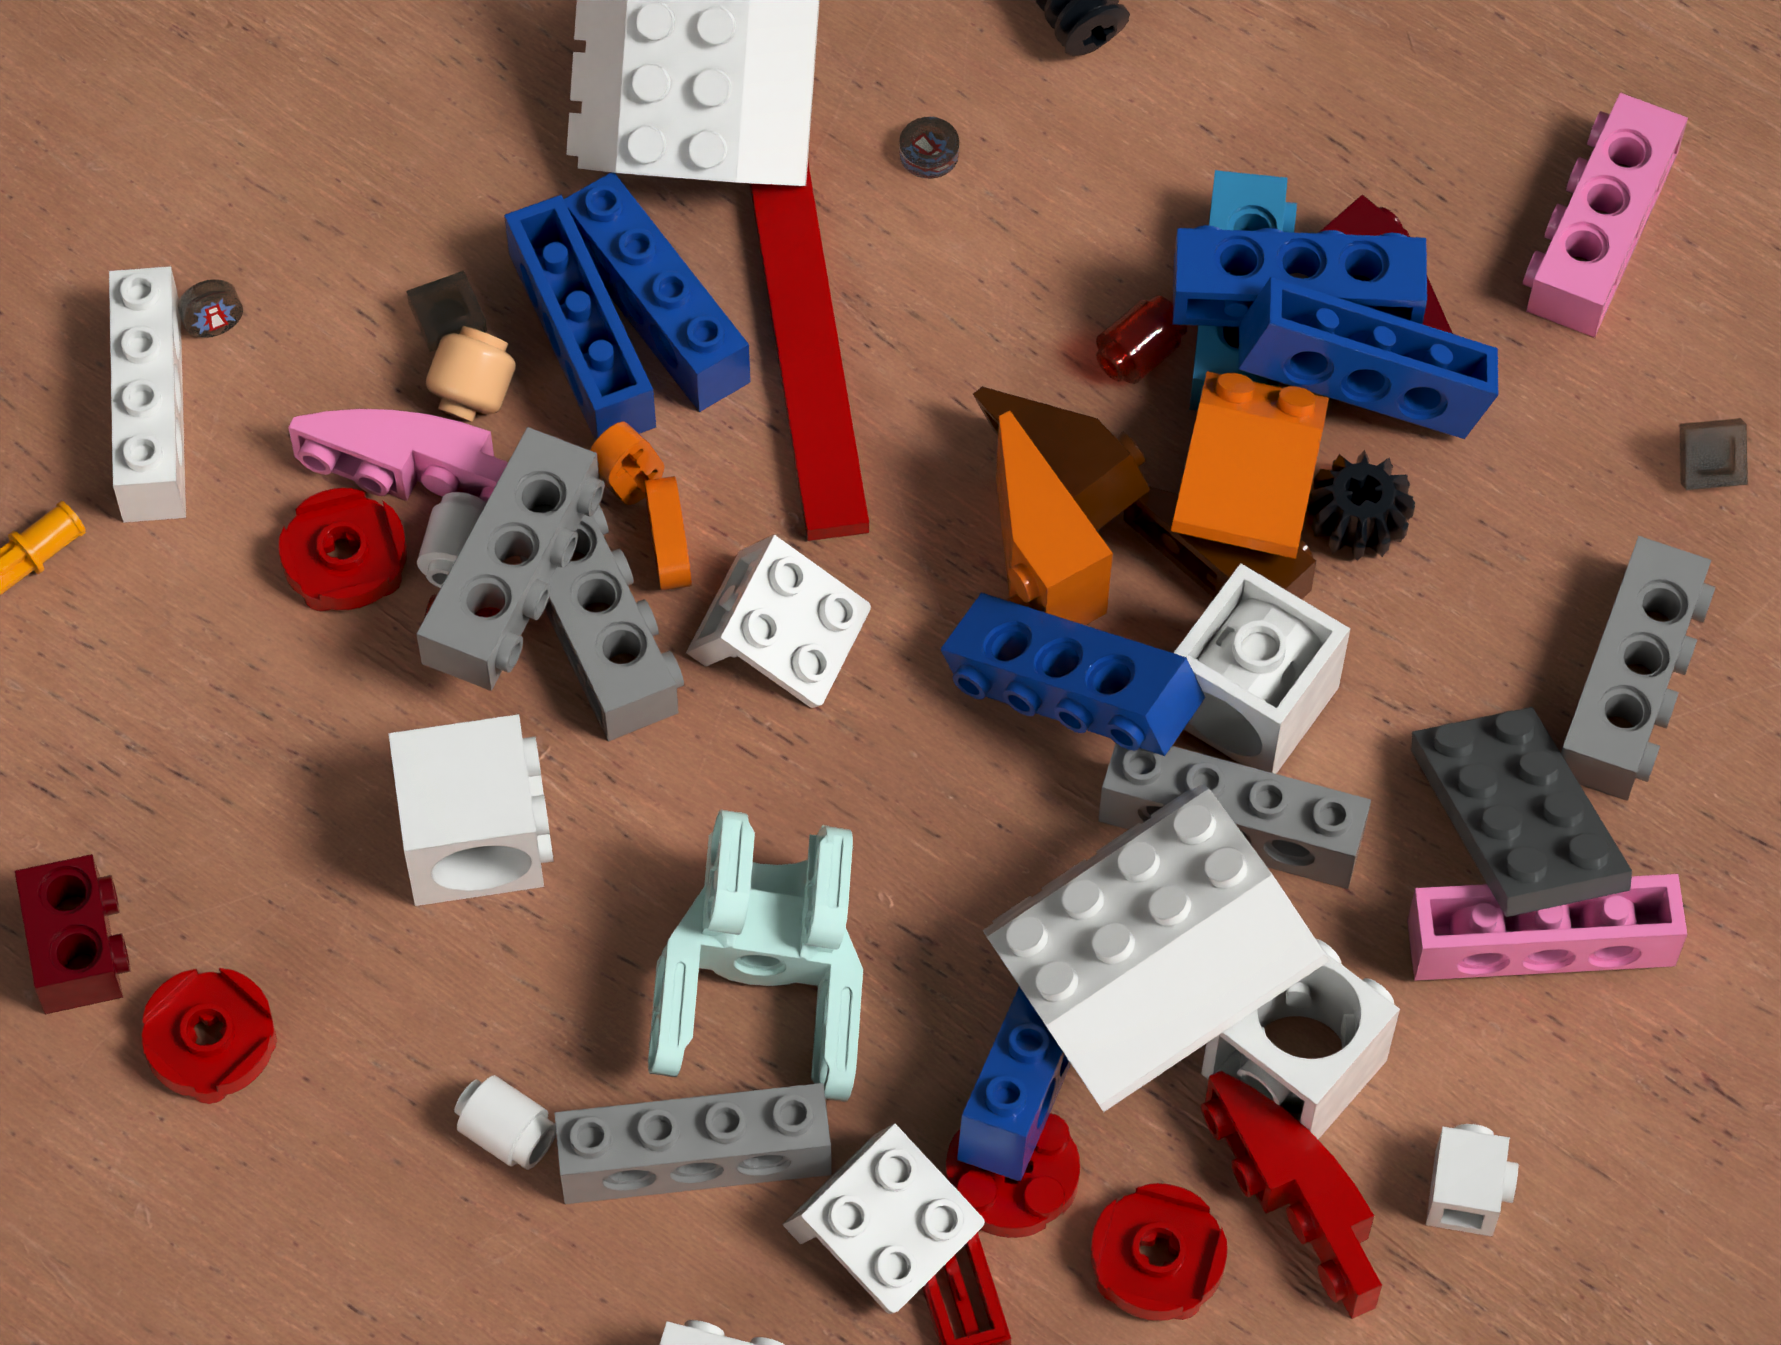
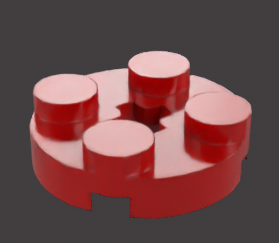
M334 488L314 494L305 499L295 509L296 516L289 522L287 529H285V526L283 527L279 536V555L284 575L292 589L304 598L306 605L313 610L322 612L331 609L352 610L376 602L383 596L394 593L402 582V570L407 560V545L401 520L391 506L384 501L382 506L376 500L366 498L364 491L354 488ZM346 538L350 546L360 545L359 550L347 559H338L327 554L335 550L334 541Z
M219 968L220 973L205 972L198 974L197 969H193L171 977L150 997L142 1018L144 1024L142 1045L147 1063L153 1074L167 1088L181 1095L194 1097L201 1103H217L228 1094H233L248 1086L265 1069L272 1052L276 1048V1031L269 1002L265 994L247 976L231 969ZM201 1021L209 1027L218 1021L224 1024L220 1030L222 1038L212 1045L208 1043L205 1045L196 1044L195 1042L198 1037L194 1027Z
M1052 1113L1049 1114L1028 1163L1032 1173H1024L1021 1182L1018 1181L1016 1184L1005 1182V1176L958 1161L960 1129L954 1134L947 1152L946 1178L984 1218L985 1223L981 1228L982 1231L1007 1238L1031 1236L1046 1229L1047 1223L1055 1220L1062 1211L1064 1214L1072 1205L1078 1190L1080 1157L1077 1146L1070 1136L1069 1127L1060 1116Z
M1162 1183L1137 1187L1135 1193L1124 1196L1117 1203L1116 1198L1100 1214L1092 1236L1091 1265L1096 1276V1285L1099 1293L1105 1299L1112 1301L1118 1308L1142 1319L1164 1321L1173 1318L1184 1320L1193 1317L1199 1311L1201 1305L1209 1300L1218 1289L1227 1259V1239L1223 1228L1221 1227L1220 1230L1217 1220L1210 1214V1207L1195 1193L1179 1186ZM1156 1237L1164 1238L1169 1241L1168 1251L1178 1255V1257L1173 1262H1164L1162 1266H1154L1149 1264V1258L1141 1254L1139 1249L1141 1245L1152 1247Z

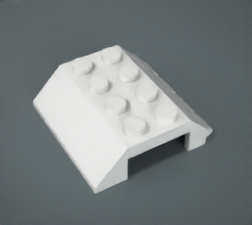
M577 0L574 40H585L586 50L585 53L573 52L570 100L581 101L582 109L581 113H569L566 155L578 156V169L736 183L806 186L820 0Z
M1203 784L1192 791L1187 790L1151 814L1150 819L1142 824H1136L1096 851V855L1087 861L1084 859L1042 887L1041 892L1033 897H1027L992 921L993 924L983 930L1103 1112L1329 962L1325 952L1271 871L1212 791Z

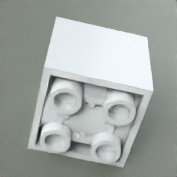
M1240 563L1174 652V654L1187 657L1206 697L1184 730L1242 765L1276 774L1338 690L1350 628Z
M519 714L388 733L403 847L415 906L544 887L541 863L554 862L536 736L522 738Z
M1316 939L1328 957L1329 962L1206 1043L1201 1074L1209 1080L1210 1075L1223 1071L1252 1086L1284 1108L1319 1139L1387 1061L1400 1008L1394 1005L1392 996L1382 985L1369 978L1361 980L1341 964L1339 956L1329 945ZM1302 1016L1312 1018L1324 1023L1339 1036L1342 1042V1050L1333 1055L1317 1059L1295 1057L1277 1048L1267 1038L1264 1027L1284 1017Z

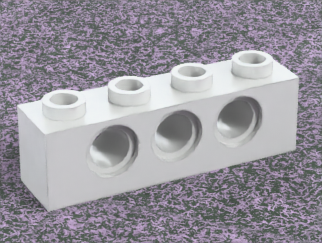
M170 266L109 271L113 488L123 523L186 518L181 305L172 268Z

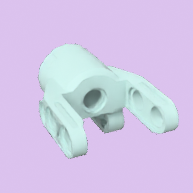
M720 810L716 817L713 832L709 835L704 888L668 939L667 945L657 960L648 1053L649 1074L677 1077L679 1074L684 1050L693 1038L699 968L713 970L716 974L728 980L748 985L809 984L818 986L811 1079L814 1084L823 1083L825 1099L846 1102L851 1095L856 1074L863 967L846 929L853 849L852 831L822 825L817 835H809L808 860L783 865L759 864L753 862L755 832L749 823L748 815L742 812Z

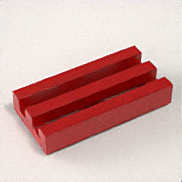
M977 1232L965 1244V1248L991 1330L979 1331L956 1255H954L943 1267L965 1337L958 1339L954 1337L936 1276L934 1275L922 1287L939 1345H1011L1012 1338Z

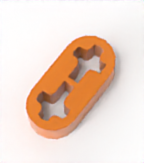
M624 421L618 422L604 431L590 449V451L597 453L599 479L604 481L605 486L627 505L635 504L645 498L644 480L661 478L665 469L664 463L650 443Z
M676 477L644 480L660 590L692 586L691 570Z

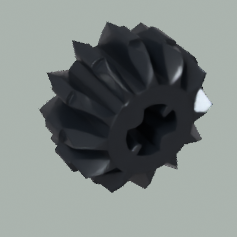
M1365 450L1358 456L1356 464L1350 463L1339 454L1336 460L1333 461L1332 470L1320 469L1314 479L1313 488L1315 490L1309 494L1307 511H1309V515L1313 516L1312 530L1314 531V537L1330 536L1329 547L1332 554L1345 545L1352 547V553L1356 561L1364 556L1366 547H1370L1383 557L1385 552L1389 550L1390 541L1401 542L1407 535L1409 526L1407 521L1413 517L1415 509L1413 496L1408 495L1410 483L1407 474L1391 475L1393 465L1391 464L1390 457L1377 466L1369 464L1370 459Z

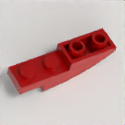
M1223 1071L1210 1075L1205 1102L1201 1104L1202 1114L1213 1137L1216 1140L1225 1138L1236 1159L1231 1162L1232 1169L1242 1192L1248 1198L1256 1195L1265 1214L1290 1204L1286 1208V1213L1294 1234L1302 1244L1308 1242L1312 1244L1322 1263L1318 1265L1317 1269L1327 1295L1334 1303L1342 1300L1351 1319L1375 1309L1382 1284L1360 1245L1361 1242L1368 1240L1375 1215L1355 1183L1324 1145L1280 1105L1252 1086Z

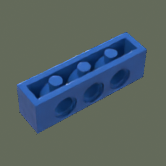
M611 172L564 199L609 296L699 412L751 383L748 342L615 173Z
M562 194L505 214L509 255L595 441L604 431L618 422L624 421L628 423L639 434L656 428L654 391Z
M1209 225L1198 226L1193 229L1177 228L1173 274V324L1239 327L1240 321L1270 277L1423 324L1427 304L1426 238L1407 237L1400 233H1385L1379 236L1346 235L1335 230H1326L1319 233L1283 232L1275 228H1262L1256 231L1222 230ZM1240 271L1247 275L1235 276L1229 274L1228 272ZM1300 273L1308 276V278H1295L1289 274ZM1352 276H1364L1369 278L1370 280L1360 281L1354 279Z
M1274 277L1269 278L1240 321L1239 370L1291 386L1302 387L1326 397L1462 439L1468 436L1498 396V348Z
M982 592L940 649L954 674L952 677L953 682L968 696L980 700L988 697L1008 704L1023 715L1034 716L1039 714L1057 720L1068 729L1077 733L1090 731L1111 738L1119 746L1132 751L1141 748L1165 756L1206 698L1187 657Z
M1020 986L963 1111L957 1160L1021 1182L1071 1063Z

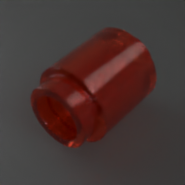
M1156 295L1150 300H1140L1097 336V361L1102 370L1113 380H1124L1128 383L1136 384L1180 347L1181 338L1187 333V325L1173 324V303L1168 299Z

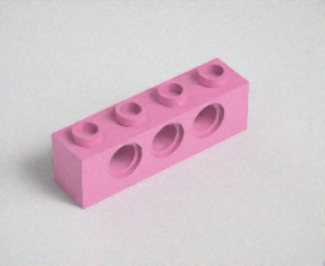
M1623 93L1619 94L1610 114L1602 111L1599 112L1587 145L1594 147L1590 159L1586 160L1581 157L1577 159L1566 187L1567 192L1573 193L1567 207L1561 204L1556 205L1544 238L1552 240L1546 254L1537 250L1534 252L1525 273L1523 285L1532 288L1526 312L1595 338L1679 152L1688 117ZM1616 164H1624L1630 168L1621 167ZM1594 210H1602L1609 214H1600ZM1572 257H1582L1587 259L1588 261H1578Z
M1678 874L1632 876L1630 891L1510 917L1504 915L1487 884L1415 888L1407 920L1414 981L1676 966L1687 937Z

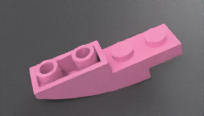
M384 409L325 411L294 417L288 427L294 456L306 468L319 474L327 475L332 472L351 479L363 490L373 495L385 496L390 494L406 501L417 481H419L428 490L442 497L451 492H463L474 495L487 503L508 462L494 457L491 431L429 414Z

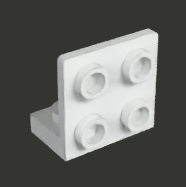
M772 535L738 552L686 653L705 667L727 657L735 658L738 656L806 705L815 708L824 703L871 610V605L776 535Z
M894 1123L874 1134L782 1225L800 1244L817 1237L888 1314L898 1312L984 1226L985 1221Z

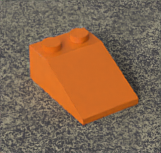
M1207 371L1171 531L1296 559L1329 398L1314 395L1311 391L1302 387L1288 386L1282 388L1254 382L1247 376L1238 373L1218 374Z
M1011 411L1000 415L996 484L1009 591L1007 601L1087 625L1107 614L1113 553Z

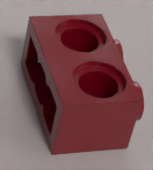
M93 854L16 870L15 877L33 981L45 1015L123 998L119 974L131 972L123 933L111 934L108 916L120 913L112 875L100 877ZM67 898H84L83 902L75 909L69 911L56 909ZM92 955L95 957L93 962L83 969L72 970L66 968L68 963L77 956Z

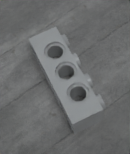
M526 428L416 634L423 665L490 691L494 688L502 671L508 673L512 671L523 647V637L521 634L530 618L537 620L542 615L551 591V586L548 583L556 567L565 568L568 565L576 548L578 533L575 531L584 515L591 517L595 513L602 499L605 483L599 479L597 453L532 428ZM538 505H551L555 507L546 513L530 511ZM512 556L528 558L525 562L518 565L503 563L505 559ZM488 607L501 610L492 617H479L475 615L479 610Z
M538 505L530 511L546 513L555 507L551 505ZM599 505L591 517L583 516L575 531L578 533V540L574 552L582 553L586 556L577 561H569L565 568L556 567L548 583L551 586V591L545 611L609 742L678 714L677 688L684 686V680L673 653L669 650L661 654L653 636L659 634V630L649 604L645 599L636 602L628 585L634 583L624 553L620 548L611 551L603 536L609 533L604 513ZM519 556L522 563L528 559L524 556ZM594 603H605L611 606L602 612L585 610L587 606ZM618 654H631L636 657L632 662L626 664H616L609 661Z
M1638 536L1561 751L1563 758L1580 785L1628 801L1635 779L1645 782L1649 781L1660 749L1659 745L1649 742L1653 727L1657 725L1667 729L1679 694L1677 691L1668 689V684L1673 672L1682 675L1686 674L1698 640L1686 636L1691 619L1704 623L1716 588L1704 583L1711 559ZM1658 612L1665 615L1670 621H1656L1651 619L1646 613ZM1627 665H1642L1649 669L1652 674H1637L1631 671ZM1608 718H1624L1633 727L1619 728L1613 725Z
M1117 743L1115 744L1102 786L1099 822L1130 829L1136 824H1142L1150 819L1151 814L1187 790L1192 791L1203 784L1212 791L1268 868L1345 889L1349 888L1366 827L1371 799L1174 746L1170 748L1165 756L1141 748L1135 751L1128 750Z
M823 1083L554 1112L560 1177L565 1204L831 1175V1142Z

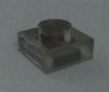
M464 271L406 291L408 304L430 352L437 350L443 336L451 333L460 334L462 326L484 333L487 332L486 318Z
M1741 418L1679 424L1680 482L1686 490L1748 485L1747 424Z

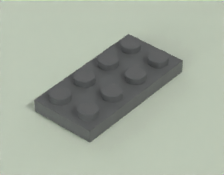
M1533 707L1448 723L1412 732V754L1506 917L1630 891L1632 869Z

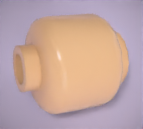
M462 326L460 334L451 333L443 336L426 377L428 390L441 398L438 410L468 422H473L476 412L483 414L498 412L516 367L513 357L506 353L508 343L490 334L466 326Z

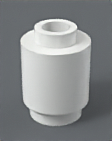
M463 492L447 493L442 497L441 503L435 505L432 509L418 556L417 566L426 575L427 580L436 587H442L486 505L485 501L474 495Z
M495 1075L487 1078L483 1083L479 1080L471 1082L459 1097L454 1112L460 1116L457 1123V1131L509 1166H514L518 1163L526 1170L533 1168L546 1154L556 1136V1124L548 1119V1110Z

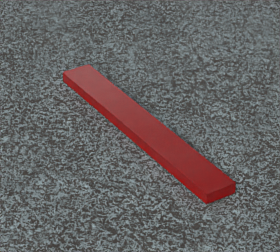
M808 163L806 186L749 184L807 541L869 533V517Z

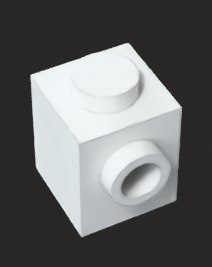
M1461 1124L1455 1128L1442 1127L1435 1151L1426 1218L1427 1226L1493 1236L1501 1211V1203H1513L1519 1164L1507 1161L1510 1137L1494 1135L1493 1131L1489 1128L1476 1124Z

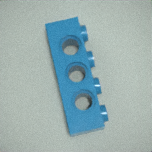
M1215 170L1209 226H1215L1222 230L1256 231L1262 228H1275L1283 232H1294L1297 203L1285 202L1288 178ZM1240 271L1228 272L1229 274L1235 276L1247 275ZM1198 325L1189 410L1198 411L1207 371L1218 374L1238 373L1247 376L1254 382L1280 386L1278 381L1238 369L1239 349L1229 344L1239 343V327Z

